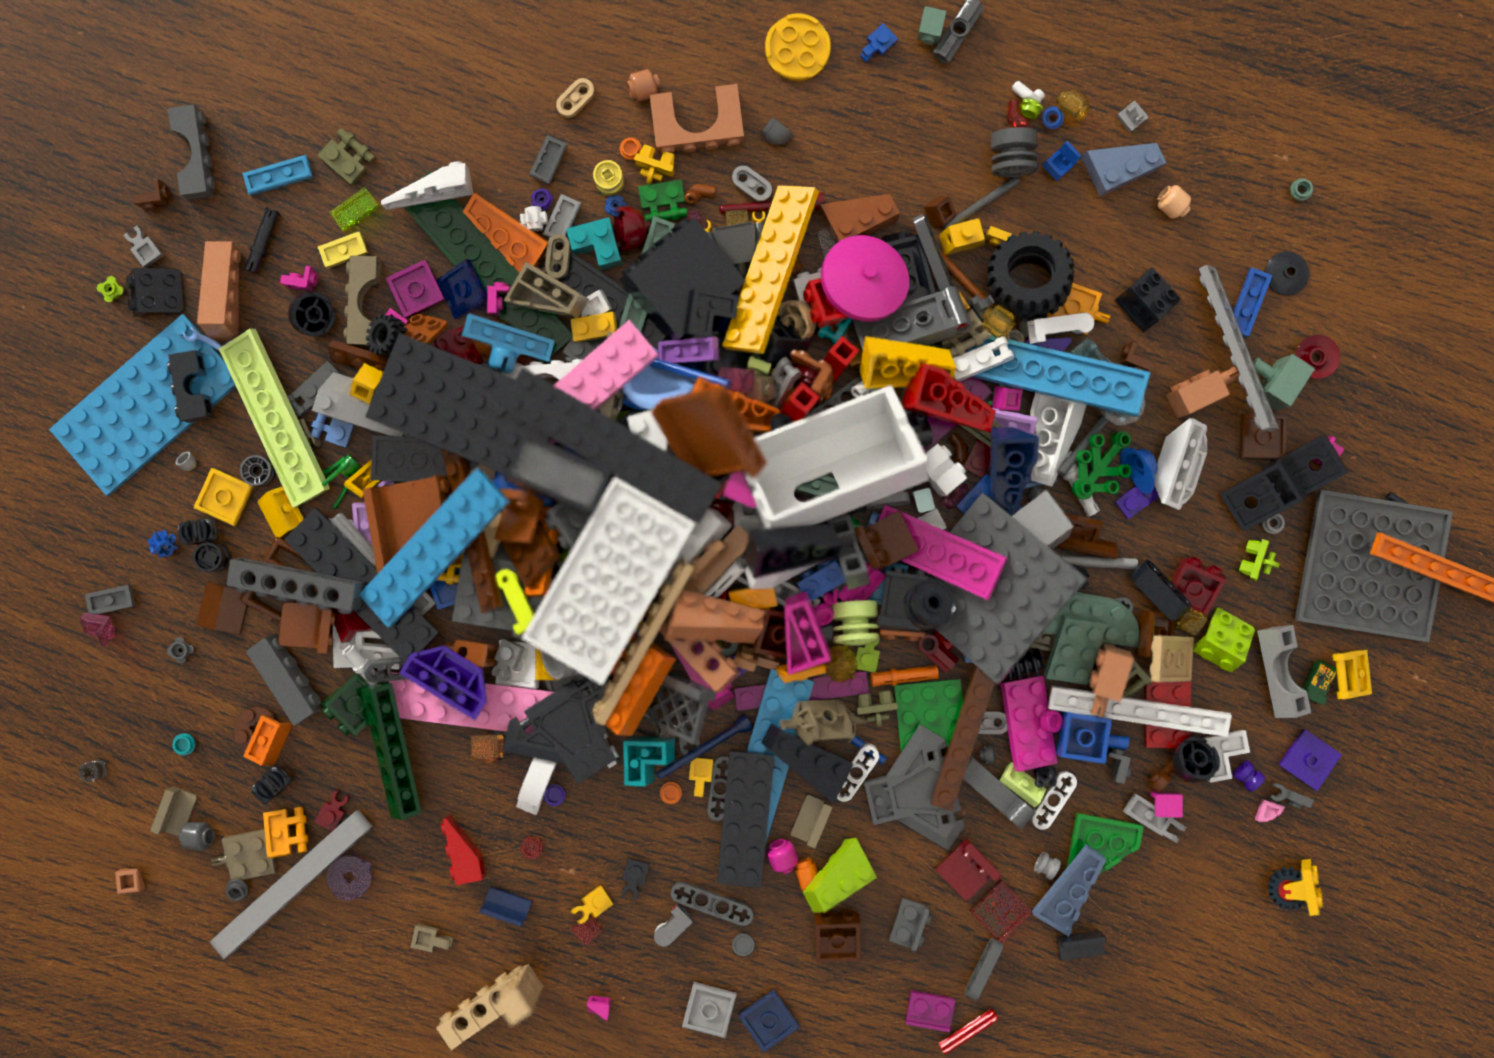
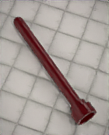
M823 192L818 193L813 208L816 211L820 210V204H824ZM772 201L722 205L719 207V212L721 214L770 210Z

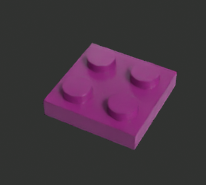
M426 259L386 278L405 319L446 301Z

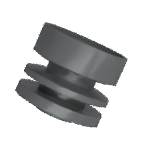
M1017 127L991 133L990 149L993 153H997L991 158V163L994 164L991 167V173L998 177H1021L1037 172L1038 163L1035 161H1037L1038 155L1031 152L1038 147L1037 131L1031 128Z

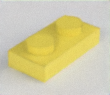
M360 232L318 246L327 269L350 261V255L364 256L369 254Z

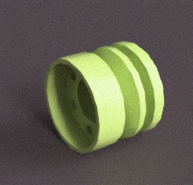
M848 601L831 605L834 612L833 620L842 621V625L832 628V632L843 633V635L834 636L833 643L857 646L880 640V634L869 633V631L879 629V625L869 623V619L878 617L876 601Z

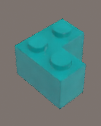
M609 217L566 228L571 249L575 255L595 250L601 271L622 266Z
M633 736L624 740V786H647L654 782V765H667L675 760V738Z

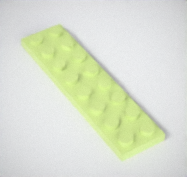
M256 329L247 330L219 348V351L292 508L299 507L329 490L330 487L328 484L322 486V482L326 479Z

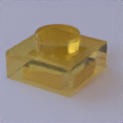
M747 209L725 211L727 226L749 222Z
M1190 608L1177 620L1176 628L1197 636L1207 621V615Z

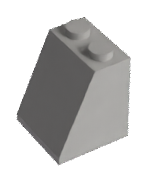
M1047 490L1012 516L1051 549L1068 539L1074 527Z

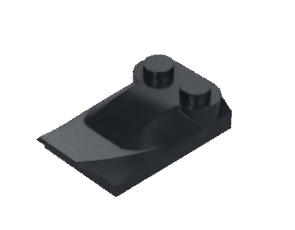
M906 230L882 236L881 240L892 246L899 253L908 270L909 290L903 303L935 293L927 258L919 235H914Z

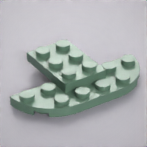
M1077 592L1043 632L1056 635L1044 676L1046 679L1087 685L1101 642L1137 648L1139 626L1132 612L1115 599Z

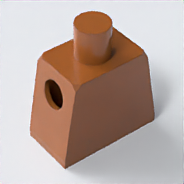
M456 639L455 643L447 642L445 646L477 666H497V660L494 658L498 651L499 643Z

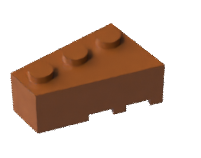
M890 194L820 204L819 212L835 243L851 236H869L897 222L900 215Z

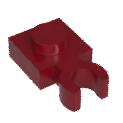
M339 789L332 793V803L324 802L314 821L330 831L335 830L339 826L346 813L341 807L350 800V795H346L344 800L340 801L337 797L340 792Z

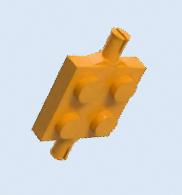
M1073 283L1066 303L1061 307L1059 306V310L1056 313L1051 314L1049 312L1047 318L1088 313L1094 320L1108 324L1110 315L1098 311V304L1102 293Z

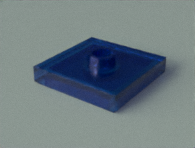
M470 259L462 261L436 280L454 319L462 318L487 301V293Z

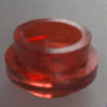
M533 836L527 837L521 843V853L527 859H536L543 851L541 840Z

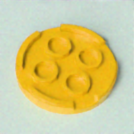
M806 14L787 15V17L782 18L770 28L766 37L765 53L769 65L778 75L788 80L803 81L816 76L826 66L830 56L831 42L827 31L816 18Z

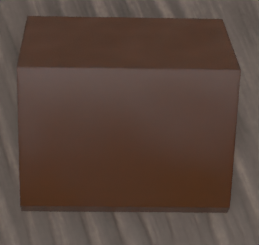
M1140 611L1137 656L1153 657L1151 645L1154 636H1174L1175 622L1168 619L1163 613Z

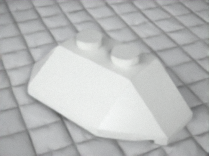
M1189 418L1166 436L1157 462L1158 470L1154 475V485L1161 502L1177 510H1180L1182 505L1194 494L1207 455V425L1193 418Z

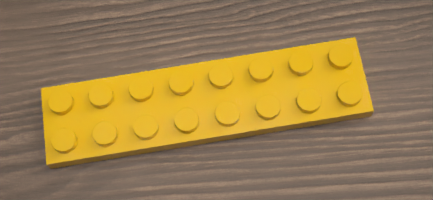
M777 187L745 279L746 282L743 284L738 299L736 319H731L722 344L725 349L764 353L819 193L815 187Z

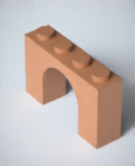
M738 85L715 86L718 117L710 129L700 133L688 132L677 123L674 114L672 92L651 94L650 102L657 153L669 152L673 154L677 150L693 152L697 150L696 148L701 147L716 149L718 145L725 144L728 147H734L744 142Z

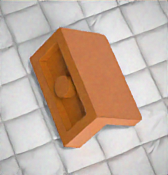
M261 715L243 757L261 766L275 765L292 724L280 723L266 715Z

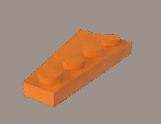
M477 193L472 195L463 210V213L481 233L485 234L491 241V244L504 255L509 264L519 273L525 262L535 267L547 249L548 241Z

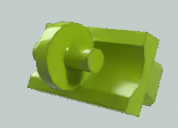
M1264 539L1261 542L1248 541L1245 552L1257 555L1255 563L1242 560L1239 572L1250 576L1251 580L1257 581L1262 564L1265 565L1263 573L1270 575L1272 567L1279 568L1280 563L1274 561L1276 553L1269 552L1268 559H1264L1269 541Z

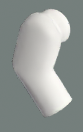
M1017 81L1012 87V91L1023 99H1034L1040 104L1041 100L1045 98L1042 90L1037 89L1033 92L1020 81Z

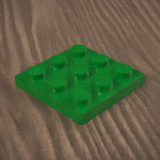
M949 679L897 684V686H894L895 701L898 707L896 715L900 751L902 752L919 724L944 738L948 747L963 704L961 680Z

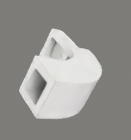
M533 758L518 796L517 808L537 815L549 781L558 764L557 762Z

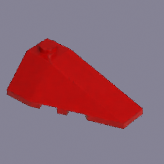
M922 363L906 386L902 408L914 413L922 412L924 416L991 433L996 411L978 396H974L966 390L962 383L956 382L951 378L950 374L944 369Z

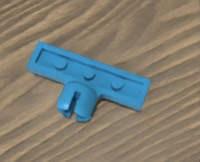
M467 314L462 333L463 337L490 345L491 353L488 366L494 370L499 369L500 372L504 373L514 371L519 355L549 362L555 340L472 314Z

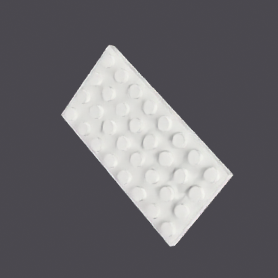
M614 477L522 639L603 685L696 523Z

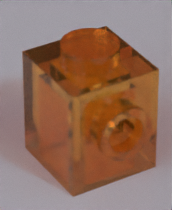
M503 735L471 736L472 759L483 758V763L497 762V757H504L505 739H503Z

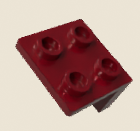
M464 326L442 332L430 344V346L478 365L483 363L474 341L462 336Z
M967 838L936 867V871L965 901H968L989 879L992 878L996 882L1002 876Z

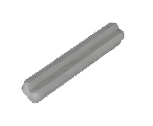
M342 513L337 514L332 519V523L376 568L372 545Z

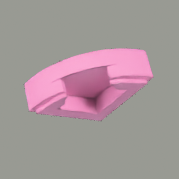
M1261 799L1255 820L1268 822L1281 815L1285 806Z

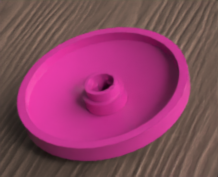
M857 235L845 238L831 248L822 264L821 283L826 297L838 311L855 320L873 322L885 319L898 310L909 290V274L902 257L892 246L875 237Z

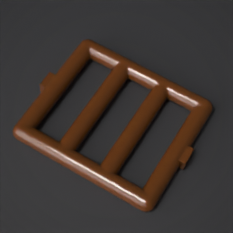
M276 537L262 562L286 566L274 559L279 548L288 551L302 560L304 559L284 539ZM314 586V593L317 595L318 589ZM249 590V592L243 593L241 597L242 603L264 614L263 617L265 619L281 623V613L252 598L255 591ZM290 599L288 602H297V600Z

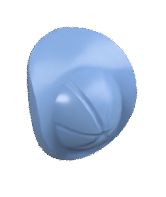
M649 364L621 389L634 404L641 408L652 410L663 398L691 393L696 380L652 367Z

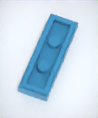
M306 155L242 173L250 196L314 178L308 156Z

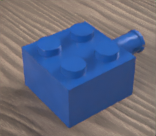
M1062 711L1063 723L1058 733L1056 754L1058 756L1105 764L1108 747L1128 749V736L1110 734L1112 719Z

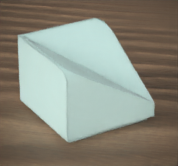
M929 488L911 493L915 497L919 513L934 510L935 505Z

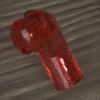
M1010 100L1008 102V123L1014 128H1029V120L1019 113L1020 102Z

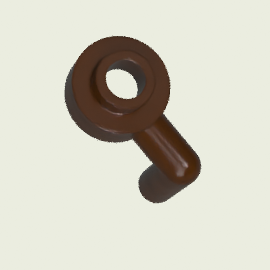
M1172 760L1167 762L1162 771H1155L1149 778V787L1156 793L1160 792L1168 784L1172 772L1180 777L1173 767Z

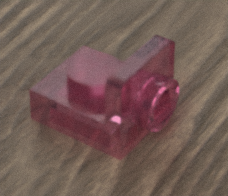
M82 614L80 621L84 633L92 636L97 635L100 645L106 647L109 640L115 634V627L112 625L110 616Z

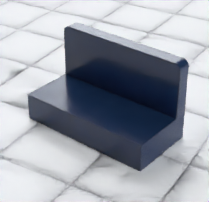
M490 886L480 913L522 927L533 900Z

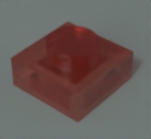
M590 915L586 922L581 924L577 922L571 928V931L585 946L603 930Z

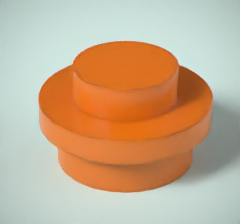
M626 138L620 144V153L627 160H634L636 153L640 154L642 149L640 142L635 138Z
M666 782L660 789V797L667 804L677 803L682 796L681 787L675 782Z

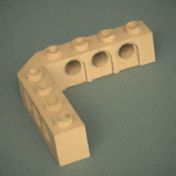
M529 964L523 967L521 965L516 967L508 975L506 972L501 974L494 980L496 982L491 987H488V985L484 986L476 993L478 996L474 999H465L458 1005V1010L453 1013L450 1010L439 1018L441 1022L436 1029L451 1050L499 1018L502 1014L505 1015L512 1026L532 1012L544 986ZM499 991L500 995L496 998L494 993ZM476 1005H484L486 1012H479ZM458 1018H465L468 1021V1025H461Z

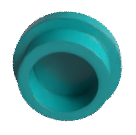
M182 733L174 738L172 745L177 754L185 756L194 751L196 742L192 735Z

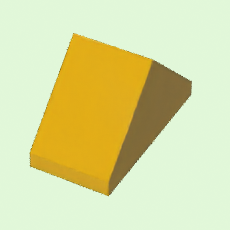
M372 459L344 483V486L363 499L362 489L376 487L382 482L371 480Z

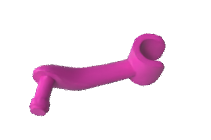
M834 589V593L826 592L824 594V604L831 606L837 602L838 589Z

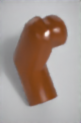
M694 184L685 192V201L688 204H693L702 196L714 198L716 187Z

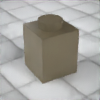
M754 373L739 377V393L760 402L774 399V377Z

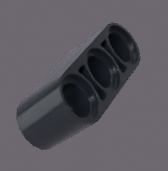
M1144 560L1130 574L1131 580L1171 621L1176 622L1191 608L1190 601L1150 560Z

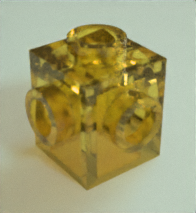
M847 645L829 648L831 661L824 663L826 674L836 682H845L847 679L855 678L857 660L853 651Z

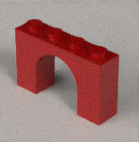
M843 336L823 359V361L831 366L835 382L859 352ZM801 383L788 398L779 413L786 414L792 423L804 419L809 414L820 397L811 388Z

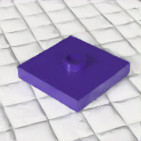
M1302 729L1278 765L1313 790L1318 791L1342 754L1306 729Z

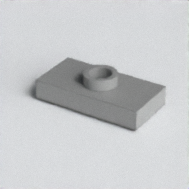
M561 194L543 235L550 238L555 234H562L567 237L566 228L572 227L582 206L581 202Z

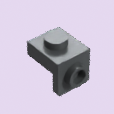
M1112 748L1111 751L1107 750L1108 757L1116 758L1110 779L1124 784L1125 779H1128L1131 773V767L1129 766L1131 758L1124 755L1125 751Z

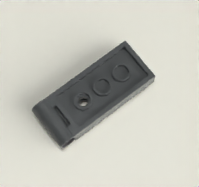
M948 287L942 291L903 303L892 315L879 321L865 322L853 320L862 352L865 336L927 346L954 337L956 333H963L971 327L970 320L956 287Z

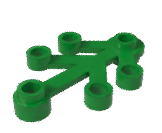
M1116 431L1111 435V447L1102 458L1100 447L1105 443V438L1102 434L1090 436L1091 452L1089 450L1078 451L1076 459L1078 461L1079 479L1072 485V492L1077 498L1082 500L1089 499L1093 492H1106L1107 494L1118 492L1119 484L1117 481L1094 484L1099 476L1127 478L1131 475L1132 469L1128 464H1121L1118 467H1107L1119 450L1128 447L1131 437L1127 432ZM1091 461L1092 471L1088 475L1087 463Z

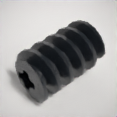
M1035 649L1034 654L1031 650H1028L1025 656L1023 655L1007 674L1010 681H1013V674H1016L1019 680L1022 678V673H1025L1027 678H1030L1031 671L1034 672L1036 677H1039V672L1043 669L1042 656L1039 649Z

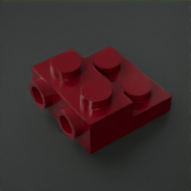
M1190 556L1189 559L1183 557L1173 575L1172 583L1190 601L1192 606L1188 611L1206 618L1227 580L1225 575L1222 574L1223 570L1219 567L1211 565L1208 568L1202 565L1203 562L1194 556Z

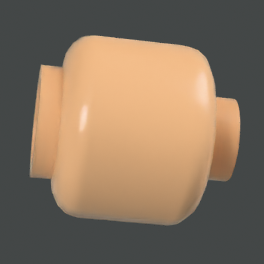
M1177 185L1165 187L1157 197L1158 208L1172 219L1185 216L1191 208L1189 206L1191 196Z

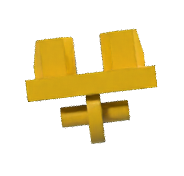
M644 145L640 154L636 153L634 161H636L635 165L643 167L640 175L647 177L646 183L651 185L654 179L661 181L663 175L673 178L675 173V155L663 152L661 160L658 161L653 159L656 151L655 148Z

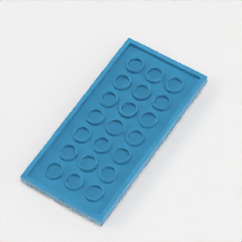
M185 314L179 316L49 429L106 496L112 495L195 423L180 421L176 416L175 405L177 403L176 397L171 391L173 380L167 368L168 355L192 350L203 353L206 375L193 379L191 391L194 395L204 394L210 396L212 407L236 387L223 357L215 348L197 339L187 341L184 338L182 332L186 336L193 335L190 326L194 327L197 333L202 334Z

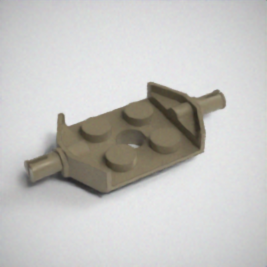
M839 699L798 701L793 707L792 719L781 720L780 726H782V730H795L808 746L818 740L848 739L847 743H850L855 737L856 725H865L867 718H865V715L855 716Z

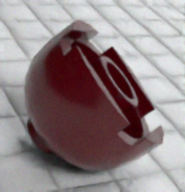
M631 206L616 207L615 211L619 212L618 217H614V234L616 242H621L622 246L618 247L621 252L636 250L644 244L650 222L645 220L644 214L637 208Z

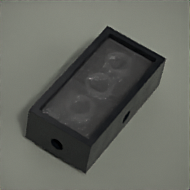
M524 434L504 480L591 516L597 507L611 470Z

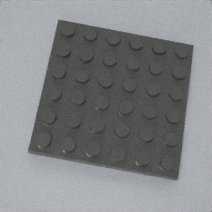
M1318 489L1295 620L1429 642L1440 582L1370 554L1377 533H1383L1445 558L1453 511Z
M981 493L950 533L1008 558L990 599L982 598L930 573H927V577L946 584L952 591L956 601V610L953 618L935 629L994 682L1000 684L1088 579L991 498Z

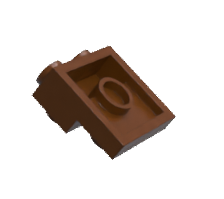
M827 910L826 912L815 914L816 963L861 961L859 913H855L852 910H844L842 914H833Z

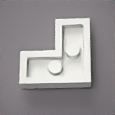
M1246 731L1228 732V737L1218 735L1201 737L1207 740L1206 743L1211 748L1215 747L1220 757V768L1208 782L1232 779L1228 757L1250 753Z

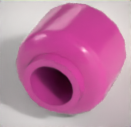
M777 839L770 843L767 849V858L775 872L787 874L794 870L799 858L792 842L785 839Z

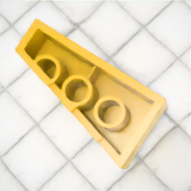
M865 336L859 372L865 389L885 388L890 385L892 387H906L922 363L944 369L950 374L951 378H954L956 366L949 349Z

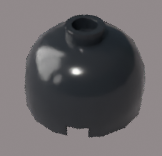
M302 293L295 297L289 305V322L300 334L310 337L325 334L331 329L335 321V311H333L331 306L332 302L321 293Z
M1197 736L1189 737L1175 748L1173 767L1176 773L1185 781L1192 783L1207 781L1220 768V757L1214 746L1211 748L1204 738Z

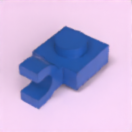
M882 23L867 37L866 41L869 44L862 49L860 57L867 62L876 52L882 56L898 41V38Z

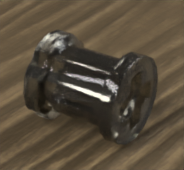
M102 760L86 762L78 770V775L84 782L101 779L107 774L106 763Z

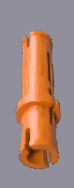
M937 665L901 670L891 668L890 671L870 673L872 687L890 684L897 686L899 683L938 679L939 677Z

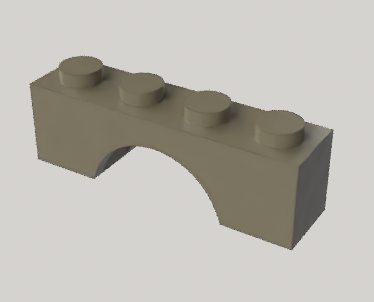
M350 255V262L346 264L349 284H346L345 287L348 306H345L344 310L345 318L347 319V328H344V340L347 341L346 344L354 347H367L369 342L366 340V336H369V333H366V331L371 328L369 324L372 321L366 317L363 311V298L372 286L381 283L382 261L377 256Z

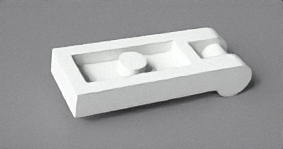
M1000 337L994 342L953 358L956 366L955 381H962L1011 361L1014 358L1012 350L1008 349L1006 337ZM999 350L1001 354L995 357L993 352Z

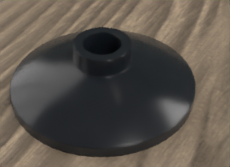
M1294 252L1276 254L1268 261L1265 268V273L1273 275L1269 287L1280 295L1288 296L1300 292L1306 286L1309 279V268L1306 261ZM1288 268L1293 271L1292 276L1287 274Z

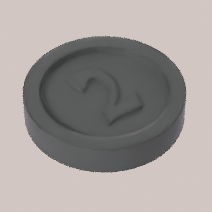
M740 933L734 937L732 948L737 955L747 956L754 949V940L749 934Z

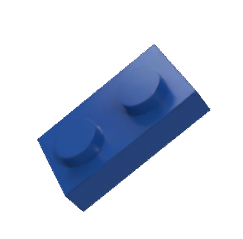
M839 559L822 562L819 564L821 566L819 569L813 571L811 568L800 575L801 579L797 584L802 592L807 591L811 601L845 582Z

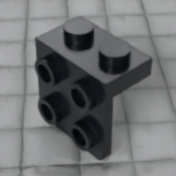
M134 268L127 275V289H131V297L128 298L129 311H132L133 317H143L146 313H181L184 310L180 270Z

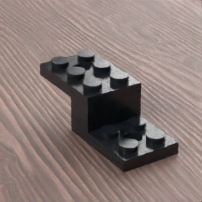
M1324 433L1268 463L1260 472L1220 493V496L1244 532L1304 501L1307 494L1347 474L1349 470ZM1314 458L1320 459L1322 461V468H1311L1310 460ZM1249 496L1255 497L1258 500V505L1255 507L1248 506L1246 498Z

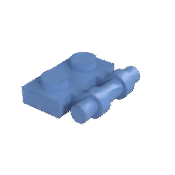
M318 414L316 421L313 420L311 426L313 427L311 436L320 438L323 430L327 432L325 441L348 448L355 425L332 418L329 426L324 424L326 416Z

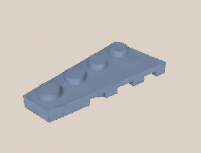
M1085 845L1032 910L1033 915L1069 937L1072 932L1073 923L1077 921L1080 909L1088 899V892L1091 886L1095 884L1106 861L1104 855Z

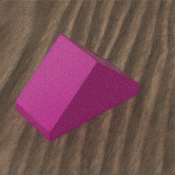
M743 472L731 473L723 497L751 508L756 507L757 505Z

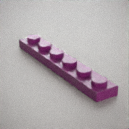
M866 671L808 678L814 680L808 701L869 693ZM766 684L734 688L737 711L760 708Z

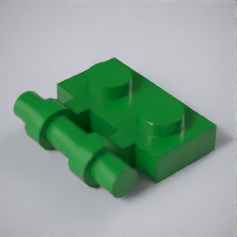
M682 180L638 186L642 210L651 209V214L644 215L645 220H649L651 223L654 216L663 220L672 219L673 221H677L682 217H688L686 208L677 209V204L685 203ZM664 206H670L671 208L670 211L658 212L657 209Z

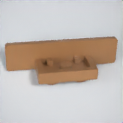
M738 525L723 541L717 540L715 542L713 540L704 549L706 553L701 558L696 557L691 562L694 569L682 589L703 595L744 553L749 534Z

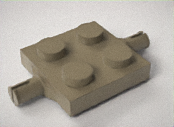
M265 829L223 837L224 855L211 858L213 867L226 864L231 880H243L277 872L275 858H267Z

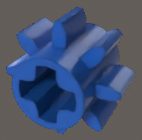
M165 529L153 532L152 538L147 540L151 554L157 553L159 558L172 556L174 549H178L175 535H168Z

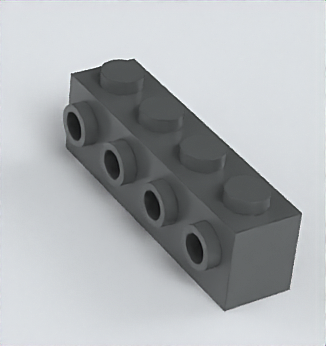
M277 634L263 638L246 651L293 726L305 722L324 708L321 705V698L310 686L308 678L297 666L295 658L290 655L285 646L279 644V636Z

